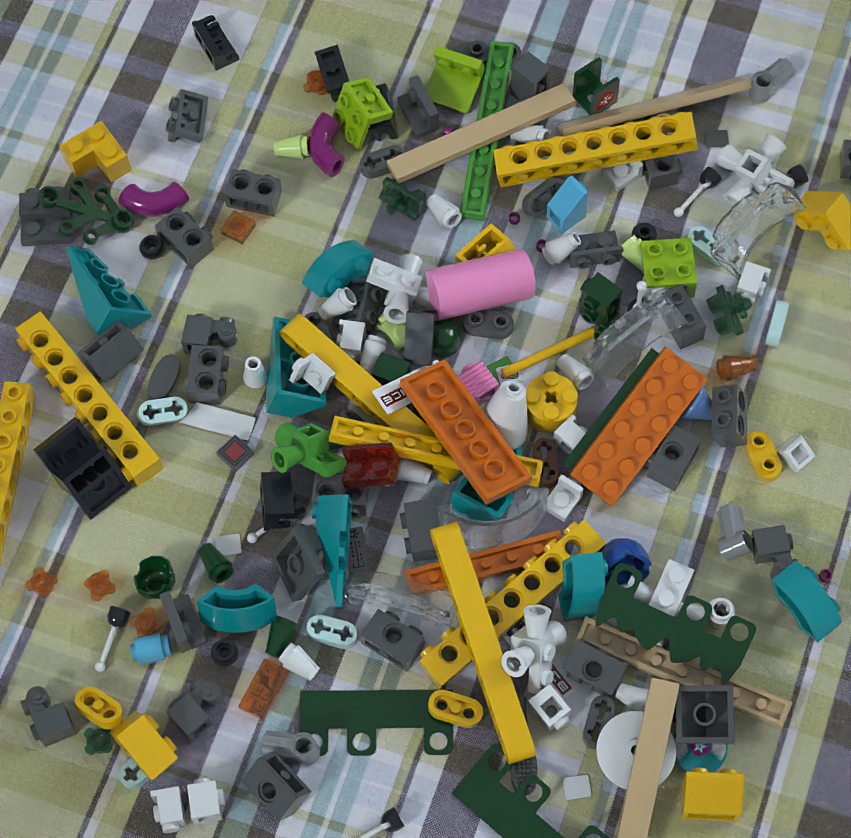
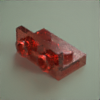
M391 442L343 447L342 453L347 460V465L345 466L341 482L345 488L395 484L401 459Z

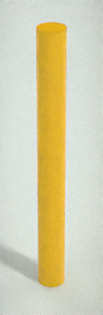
M591 327L502 368L501 373L504 378H507L594 338L595 329Z

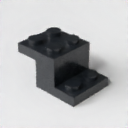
M76 417L33 449L59 486L73 497L90 520L132 487L107 450L90 436Z

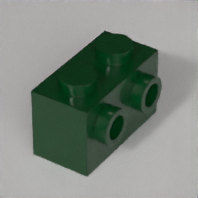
M599 272L592 279L587 278L580 288L582 292L579 299V314L587 323L595 324L598 327L610 324L619 314L623 289Z

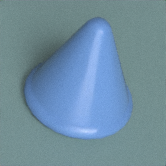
M704 385L678 420H712V400L706 392Z

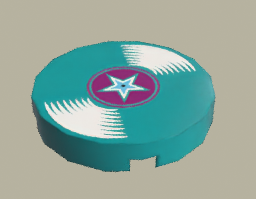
M676 732L673 735L676 745L675 763L684 772H691L693 768L708 769V772L714 773L726 759L728 745L676 743Z

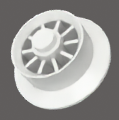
M628 711L615 716L603 727L597 740V760L602 772L612 783L625 790L627 789L643 715L642 711ZM671 731L668 737L659 784L669 776L676 759V745Z

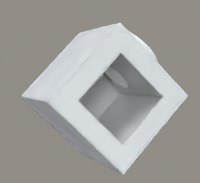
M201 778L195 780L194 784L187 785L191 819L195 825L223 820L221 806L226 805L225 793L223 788L218 787L215 780L211 781L210 778Z

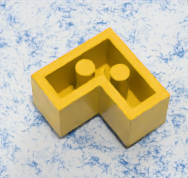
M102 121L59 145L65 163L76 178L99 166L110 183L132 171L127 154Z
M807 191L790 211L798 227L802 230L820 231L826 245L832 250L849 251L851 249V204L844 193Z
M134 711L109 733L123 751L134 760L147 778L153 780L178 759L174 753L177 747L167 736L162 738L156 730L159 728V725L149 714L147 715L145 712L141 714Z

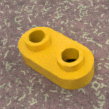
M763 431L749 433L744 450L755 475L764 482L776 480L781 473L782 463L771 438ZM760 440L763 445H756L754 441ZM770 463L772 464L773 468L768 469L764 466V464Z
M85 687L76 693L74 702L77 711L99 727L113 729L122 723L124 714L121 705L98 688Z
M437 690L429 698L428 710L436 719L465 728L477 726L482 719V705L473 698L447 690ZM442 702L447 708L440 710L437 708V704ZM470 711L473 713V717L466 718L463 713Z

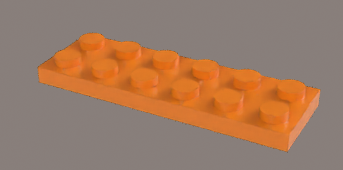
M663 347L570 471L569 475L606 504L613 507L708 379L668 347Z
M445 359L400 380L399 386L486 505L531 483L532 475Z

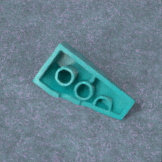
M75 246L67 247L66 251L86 317L97 334L104 332L117 320L129 329H132L150 319L152 314L142 299L136 293L130 295L123 288L125 283L120 278L116 279L107 272L108 266L90 249Z
M274 316L266 387V413L293 418L325 407L326 391L320 394L303 378H300L295 383L289 380L293 373V364L302 356L288 345L279 333L291 320Z
M524 443L521 447L513 450L516 455L521 456ZM464 476L452 492L447 513L469 525L496 522L501 519L511 505L513 492L486 505Z
M345 494L318 496V502H313L312 518L316 519V526L320 542L323 546L322 550L336 607L344 609L353 501L349 495Z

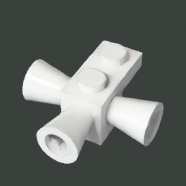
M767 134L758 153L748 148L745 154L742 155L730 144L726 145L718 156L717 166L735 171L739 180L723 193L724 199L734 207L743 209L752 189L781 204L795 183L792 178L774 170L771 163L787 150L785 144L778 138Z
M405 254L399 258V267L374 258L366 282L388 290L384 305H386L384 317L391 323H405L406 312L411 308L413 301L425 309H430L428 288L420 287L422 276L419 273L423 269V261L416 255Z
M669 559L655 591L640 582L633 598L677 618L683 605V596L692 578L694 569ZM631 576L626 588L634 584V576ZM690 604L687 607V616L691 620L697 621L703 618L705 610L702 606ZM663 639L656 646L661 647Z
M528 605L523 609L526 626L511 636V650L503 654L501 663L505 672L512 677L522 676L529 667L527 692L537 694L553 681L552 660L556 652L555 647L561 646L566 642L567 633L562 624L553 620L549 621L551 615L550 608L543 605Z

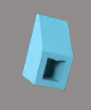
M571 175L547 204L546 217L562 234L586 217L588 189L585 184L577 181Z

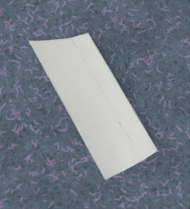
M196 402L190 412L179 423L232 437L236 435L240 439L248 441L256 418Z

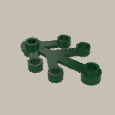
M75 178L72 181L70 191L74 195L79 196L84 204L60 197L58 190L52 186H45L39 192L38 202L43 208L59 207L81 214L76 218L63 220L60 223L58 232L63 237H70L75 229L96 220L106 223L96 228L89 227L85 230L83 240L89 245L95 244L99 237L112 231L127 233L133 228L134 218L132 214L126 209H119L110 195L109 188L106 186L97 187L94 198L97 202L104 203L109 212L99 208L87 190L86 182L81 178ZM74 185H80L82 189H77ZM99 192L105 193L106 196H100ZM44 198H50L52 201H47ZM118 220L123 221L125 224L119 223ZM63 226L69 227L70 231L64 230ZM87 234H93L95 238H89Z

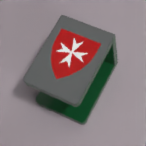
M600 57L574 73L572 96L590 116L603 112L617 103L620 79L615 77L604 85L600 81L602 59ZM590 94H592L591 102L588 100Z

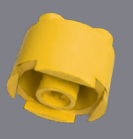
M548 371L534 378L529 383L526 389L528 423L535 430L542 433L554 432L572 414L576 415L578 393L568 378L554 371Z

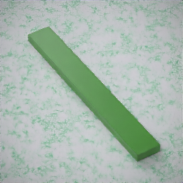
M490 41L476 121L504 109L515 47L513 43ZM498 140L470 153L460 213L464 219L484 221L495 162L493 150L497 149Z

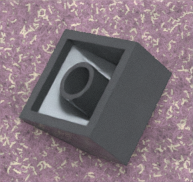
M733 685L679 686L676 700V743L735 745Z

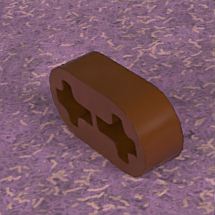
M539 438L533 444L532 458L543 461L539 487L549 489L558 482L557 450L555 443L551 439ZM542 446H545L546 450H548L547 459L544 460L542 452H540ZM544 467H548L549 474L551 475L550 480H545V477L542 476Z

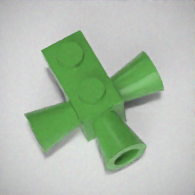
M287 422L282 424L276 431L275 442L279 447L272 449L271 460L274 467L281 473L300 463L323 477H333L336 473L347 469V460L330 451L346 449L348 446L328 442L331 428L325 430L313 423L296 428L292 423Z

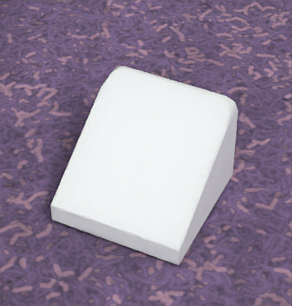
M792 435L776 449L778 456L796 473L816 457L802 435Z

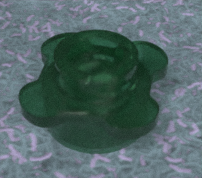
M87 728L84 732V736L87 738L85 752L88 755L109 753L113 748L109 733L111 729ZM97 738L101 739L99 743L96 742Z

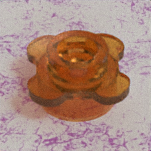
M314 70L307 74V83L303 85L305 92L309 93L312 91L319 95H324L327 92L321 71Z
M37 567L33 571L34 575L32 578L26 581L25 586L28 591H34L40 597L45 598L53 590L58 578L54 573L49 574L45 572L43 567Z
M105 570L92 574L84 581V585L90 590L91 598L94 601H100L103 596L113 594L116 590L115 584L109 580V573Z
M150 607L145 608L137 616L133 615L129 621L130 625L136 628L138 637L152 635L162 627L161 621L156 619L154 610ZM148 621V624L143 625V622Z

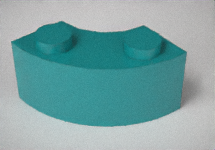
M356 240L340 242L324 251L313 262L305 274L302 284L319 297H330L338 288L343 289L354 279L366 276L374 253Z
M602 552L570 556L562 562L563 584L558 594L563 621L582 619L585 616L589 618L594 617L597 614L602 594H604L608 564L603 559Z
M795 560L771 580L775 595L792 613L799 628L816 642H819L842 623L838 613L840 606L833 598L829 597L816 580V573L809 566L803 567Z
M257 584L240 590L224 589L216 585L197 600L200 622L216 631L240 633L262 629L270 624L271 621H275L277 616L275 597Z

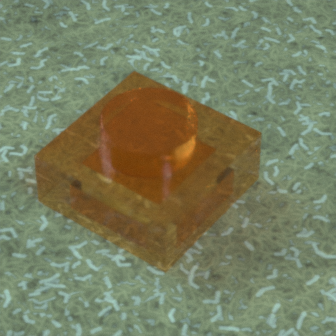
M233 210L220 230L222 235L243 245L256 224L255 220Z

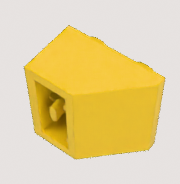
M491 223L455 254V263L516 249L510 239Z
M693 768L691 772H686L681 784V819L739 821L742 815L745 774H737V771L733 769H722L720 773H711L705 768Z

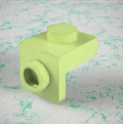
M383 313L378 317L380 322L374 327L377 331L381 330L395 350H400L404 347L406 322L403 324L391 323L384 317Z

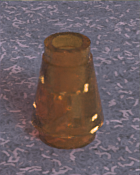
M724 355L722 359L717 360L716 367L719 377L722 380L730 381L757 370L758 364L754 355Z

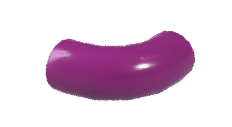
M322 112L310 130L308 148L313 162L325 174L334 177L341 171L345 162V157L338 153L333 146V139L341 126L333 117Z
M172 182L166 188L156 192H148L139 188L136 184H130L124 188L119 196V203L126 209L138 215L152 217L169 214L176 207L180 208L189 201L186 191L176 182Z

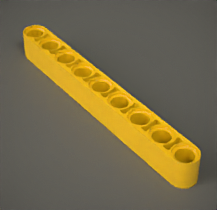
M297 314L280 330L279 333L284 341L304 359L314 353L336 373L331 383L378 425L436 437L431 428L406 406L387 415L372 393L373 390L382 387V385L306 317ZM421 462L427 468L432 469V473L448 485L462 472L457 469Z
M457 521L430 529L431 539L507 763L510 765L536 756L534 743L511 676L502 667L501 659L503 653Z

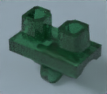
M386 177L382 182L383 189L379 195V199L388 204L386 212L393 215L399 211L416 221L425 203L426 193L420 189L412 193L407 189L408 184L406 181L398 184L395 179L392 180Z
M723 285L716 287L717 294L706 299L708 308L713 314L723 310L725 315L714 320L713 323L716 331L720 335L734 332L737 336L743 334L744 330L740 318L748 317L747 310L752 307L751 300L749 298H742L740 293H735L732 297L731 292L726 291Z

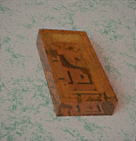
M264 658L238 705L239 709L264 721L289 674V670Z

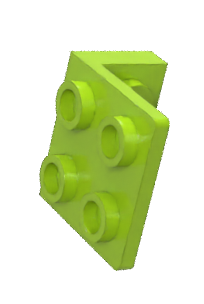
M436 46L433 53L436 64L426 90L433 103L468 114L485 73L483 61Z
M369 76L344 83L333 112V118L339 123L347 141L352 144L356 151L361 150L371 124L391 119L393 115L392 109Z
M679 238L641 241L640 248L647 289L677 287L682 284L688 296L695 297L697 276L692 239Z

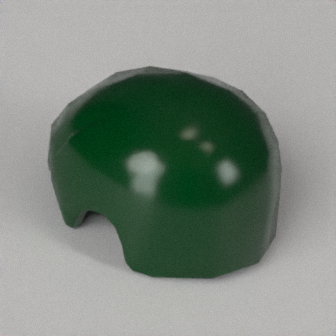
M449 319L435 321L433 354H437L442 358H448L455 354L461 346L462 336L456 325Z
M150 556L143 559L139 563L138 574L134 575V583L138 593L147 599H161L159 594L171 591L176 582L172 565L163 556Z

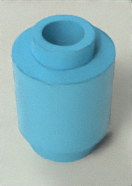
M161 633L137 637L134 638V644L130 645L132 660H138L139 665L166 660V657L172 656L168 634L161 635Z

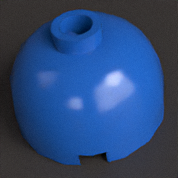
M613 539L599 551L602 552L603 559L608 564L605 588L616 565L619 563L627 564L642 573L641 582L650 574L649 567H652L649 555L644 547L633 539ZM627 570L621 571L617 575V583L619 585L628 584L631 576H634L633 573Z

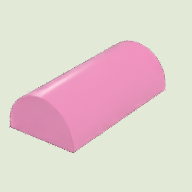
M522 249L425 270L430 309L436 310L435 321L532 299L536 289L531 261Z

